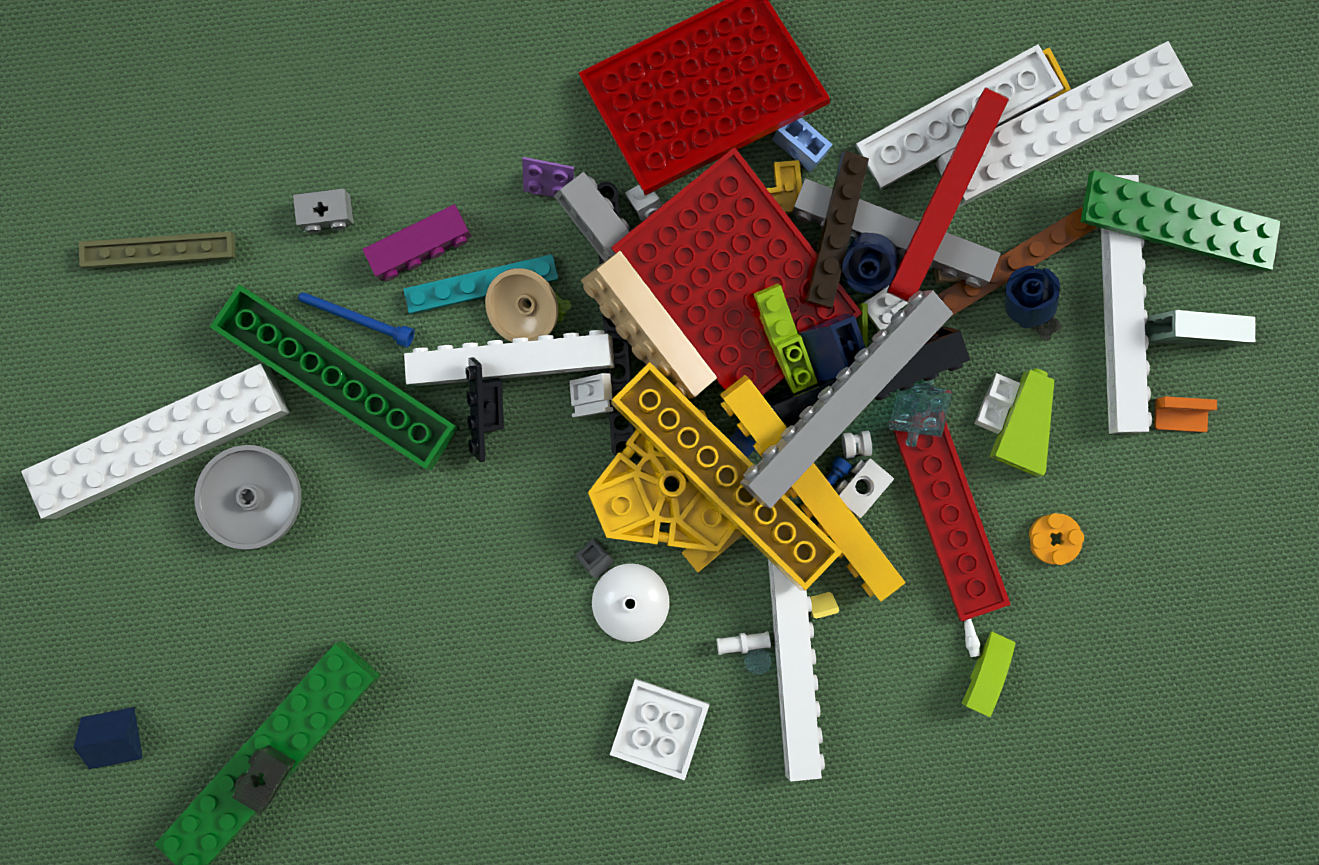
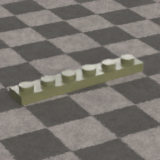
M231 231L79 242V265L83 269L236 259L235 234Z

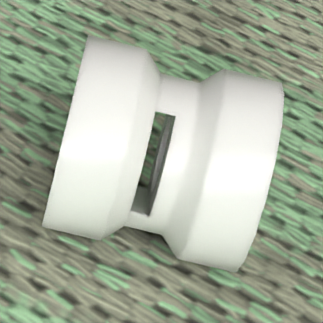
M869 430L860 431L855 435L851 432L842 433V448L845 459L854 458L855 455H862L863 457L872 456V441Z

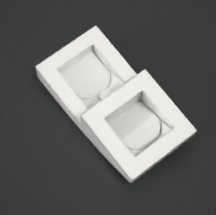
M996 373L987 390L974 424L994 433H1000L1008 410L1013 406L1020 383Z

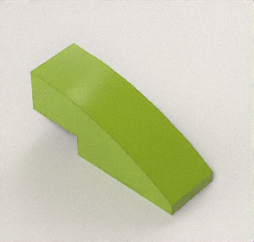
M990 631L981 655L970 676L972 680L963 698V705L991 718L1009 670L1016 642Z

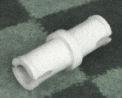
M769 632L750 635L739 633V636L716 639L719 655L733 652L746 654L748 650L771 648Z

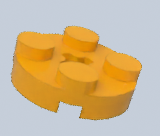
M1051 513L1041 516L1032 524L1029 530L1031 551L1037 559L1046 564L1064 565L1071 562L1079 554L1084 541V534L1077 522L1065 514ZM1052 533H1059L1061 535L1060 544H1054V546L1051 544L1052 538L1050 535Z

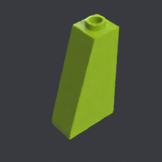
M1033 368V370H1028L1022 374L1013 406L1008 410L1002 431L998 434L989 457L1035 477L1045 475L1047 466L1054 379L1047 377V372Z

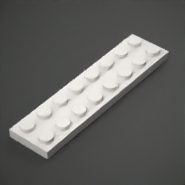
M1039 44L856 143V148L860 155L869 158L867 167L879 189L881 190L938 159L941 155L955 149L985 87L1009 98L997 126L1061 92L1063 86Z

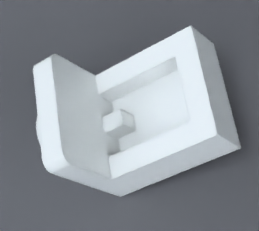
M638 185L625 192L628 201L638 214L641 222L662 206L655 191L645 196Z

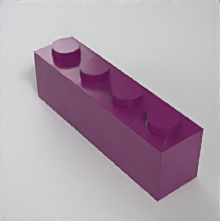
M453 204L362 250L374 275L380 281H390L399 276L398 273L405 269L413 270L421 266V261L428 258H438L445 253L444 250L452 246L457 248L468 242L467 239L472 236L460 211Z

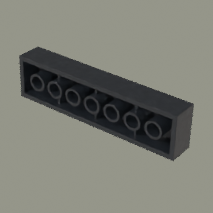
M947 326L940 327L874 399H885L891 395L890 392L897 389L900 391L910 389L915 386V382L922 379L924 381L935 379L939 376L940 372L947 369L948 371H954L962 368L963 363L969 361L970 357L961 331ZM832 378L818 381L816 384L796 393L787 388L765 397V400L788 428L791 425L794 426L801 419L799 417L801 412L808 406H813L819 400V393L826 387H831L837 379Z

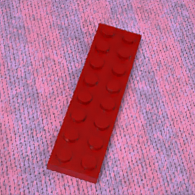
M942 408L891 424L959 621L962 622L1011 605Z

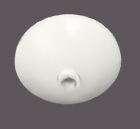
M622 564L606 572L596 584L592 596L593 614L598 625L611 637L627 642L644 640L656 633L666 620L669 611L668 590L660 576L650 568L639 564ZM627 599L635 601L633 608L626 607L625 601Z

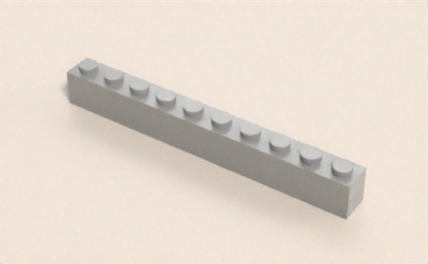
M933 290L917 291L909 298V304L906 308L899 310L891 317V323L888 327L881 329L873 336L871 345L868 348H863L855 355L854 363L837 374L836 382L819 393V400L813 406H808L799 415L801 419L794 426L791 425L782 432V439L776 445H771L762 454L763 459L757 465H752L746 470L743 475L745 478L740 484L762 506L771 509L953 315V312Z

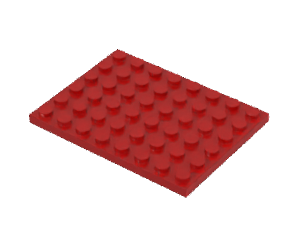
M724 0L578 73L645 196L720 159L734 147L738 150L830 104L829 95L769 0Z
M735 147L611 247L615 254L619 251L622 252L716 375V381L724 391L746 375L761 395H764L785 377L759 317L761 313L754 297L755 293L775 284L781 285L797 333L844 313L854 315L855 318L862 314L840 283H838L833 308L826 309L805 302L817 253Z

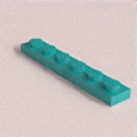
M553 254L404 288L408 312L412 315L486 298L489 285L495 277L514 268L531 270L542 276L548 283L559 281Z

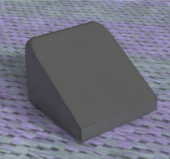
M594 538L575 555L594 578H598L614 563L611 556Z

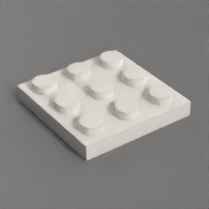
M635 678L610 755L685 780L709 703Z

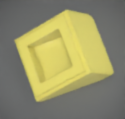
M831 592L810 597L812 603V611L810 613L813 618L817 619L839 612V607Z

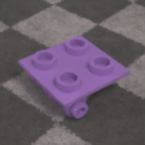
M527 157L522 158L523 191L554 197L561 188L575 179L574 167Z

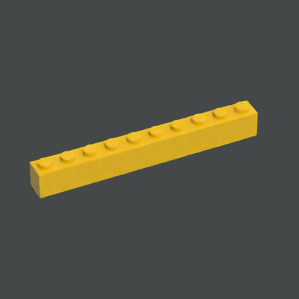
M746 375L720 394L724 400L721 406L730 417L733 414L737 416L740 420V423L737 424L738 428L746 438L751 434L756 441L752 446L761 457L768 447L776 445L782 439L781 434L787 427ZM813 463L787 491L793 498L799 496L803 502L800 507L809 519L814 516L819 522L816 526L827 537L830 536L833 542L843 551L839 558L841 559L845 556L850 562L846 565L855 578L859 575L864 580L861 586L870 598L875 595L882 602L906 582Z

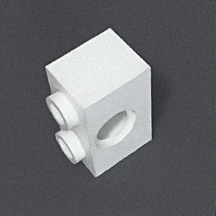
M871 458L865 462L860 460L851 470L854 475L847 482L844 479L835 489L857 519L867 512L894 480L891 475ZM858 480H864L867 483L868 489L865 494H859L856 491L855 485Z

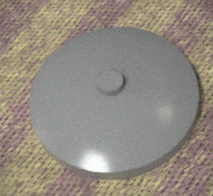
M255 445L235 446L216 455L202 470L195 488V509L203 528L218 542L236 549L262 548L279 540L294 524L301 506L300 482L290 463L277 452Z

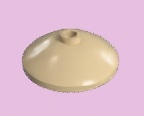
M514 268L499 274L489 285L485 300L486 312L492 326L502 337L510 342H513L515 338H528V341H537L538 336L549 335L552 332L558 319V302L552 287L542 276L528 269ZM527 299H529V300L531 301V303H532L531 306H529V305L527 304V302H526Z

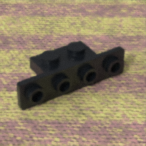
M470 357L468 358L469 366L465 368L470 390L466 393L467 403L470 407V416L467 418V423L471 431V440L468 441V447L471 455L479 462H485L484 432L504 429L503 383L500 378L482 380V364L476 358Z

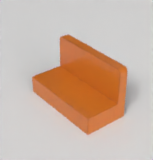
M1168 396L1155 399L1154 428L1157 430L1207 432L1208 412L1217 410V400Z

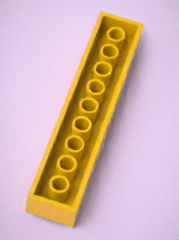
M650 362L612 399L611 405L800 591H806L843 552L785 494L771 509L762 506L740 484L745 478L743 475L746 470L754 464Z

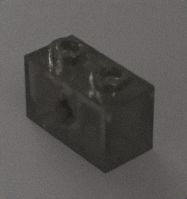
M270 745L261 750L257 749L248 761L251 766L247 773L243 772L234 785L237 789L232 797L255 812L262 813L270 806L296 761ZM260 773H263V774H264V776H263L264 782H261V781H260V779H261V777H262V776L260 775Z

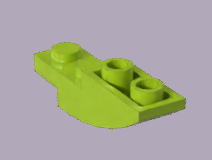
M775 284L755 293L754 297L761 313L759 317L791 391L796 393L816 384L817 380L801 335L797 333L781 285Z

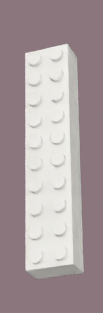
M1169 41L995 128L958 208L1185 93L1193 85ZM954 149L941 155L935 163L941 176Z
M258 364L21 472L41 519H57L288 415L290 411L271 368L264 364Z

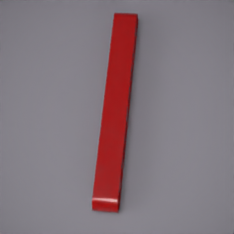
M987 87L982 91L886 293L909 303V298L919 290L1009 101L1008 97Z

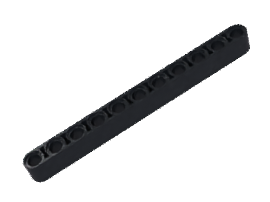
M601 182L597 185V190L600 194L605 191H610L614 194L610 202L614 207V212L620 218L617 187L611 182ZM599 255V265H600V264H602V263L604 262V260H603V259L600 257V255ZM603 315L605 334H609L613 342L620 341L624 344V349L620 353H613L614 368L617 366L623 367L626 370L624 377L615 379L611 375L614 368L606 369V373L611 376L613 399V396L631 381L629 343L626 339L619 336L616 328L609 326L608 321L610 318H606ZM609 400L610 407H613V411L609 412L611 450L613 455L616 456L617 446L622 442L628 441L634 433V426L629 422V426L625 430L615 428L616 419L624 416L611 405L612 400Z

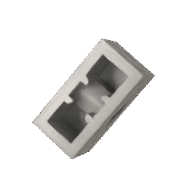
M345 189L293 195L296 225L306 233L321 232L322 228L330 227L332 230L346 229V225H354L351 197Z

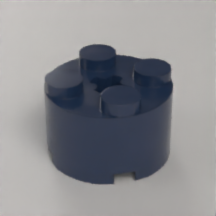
M865 232L856 237L848 246L842 264V270L848 284L853 289L868 294L888 287L894 279L898 263L897 247L887 237L877 233Z
M1025 266L1014 271L1008 279L1005 291L1004 305L1008 316L1023 328H1031L1032 326L1048 322L1057 312L1060 294L1058 278L1049 269L1043 268L1041 270L1034 268V266Z

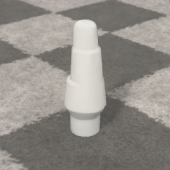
M965 620L966 648L969 650L970 657L980 656V642L972 620Z

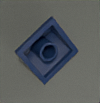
M135 707L81 717L73 748L89 769L143 758Z

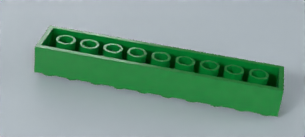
M238 284L210 326V328L424 469H433L459 430L458 426L240 284Z
M345 642L335 643L154 845L175 865H211L381 675Z

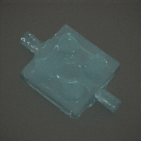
M934 379L929 381L923 380V384H917L904 391L898 390L889 420V429L908 432L905 442L908 446H911V442L912 447L917 445L919 434L942 437L952 400V390L939 389L933 386Z

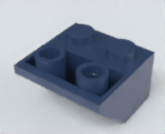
M844 313L798 332L802 337L817 382L836 378L842 369L850 367L854 363L855 355L863 348H866L854 315Z

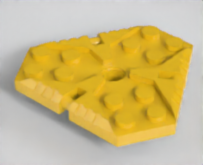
M699 410L707 418L704 410ZM636 429L625 443L626 448L623 452H618L588 491L605 537L650 544L663 542L667 543V546L719 552L736 527ZM634 453L642 458L637 465L630 460ZM667 477H673L677 480L678 487L674 492L668 491L664 486ZM660 523L669 524L668 532L659 531Z

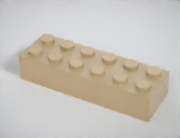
M621 251L604 261L581 279L585 292L590 297L595 298L600 305L599 308L602 314L612 320L619 336L626 339L632 346L633 354L638 359L643 360L646 365L650 362L687 399L696 397L717 378Z

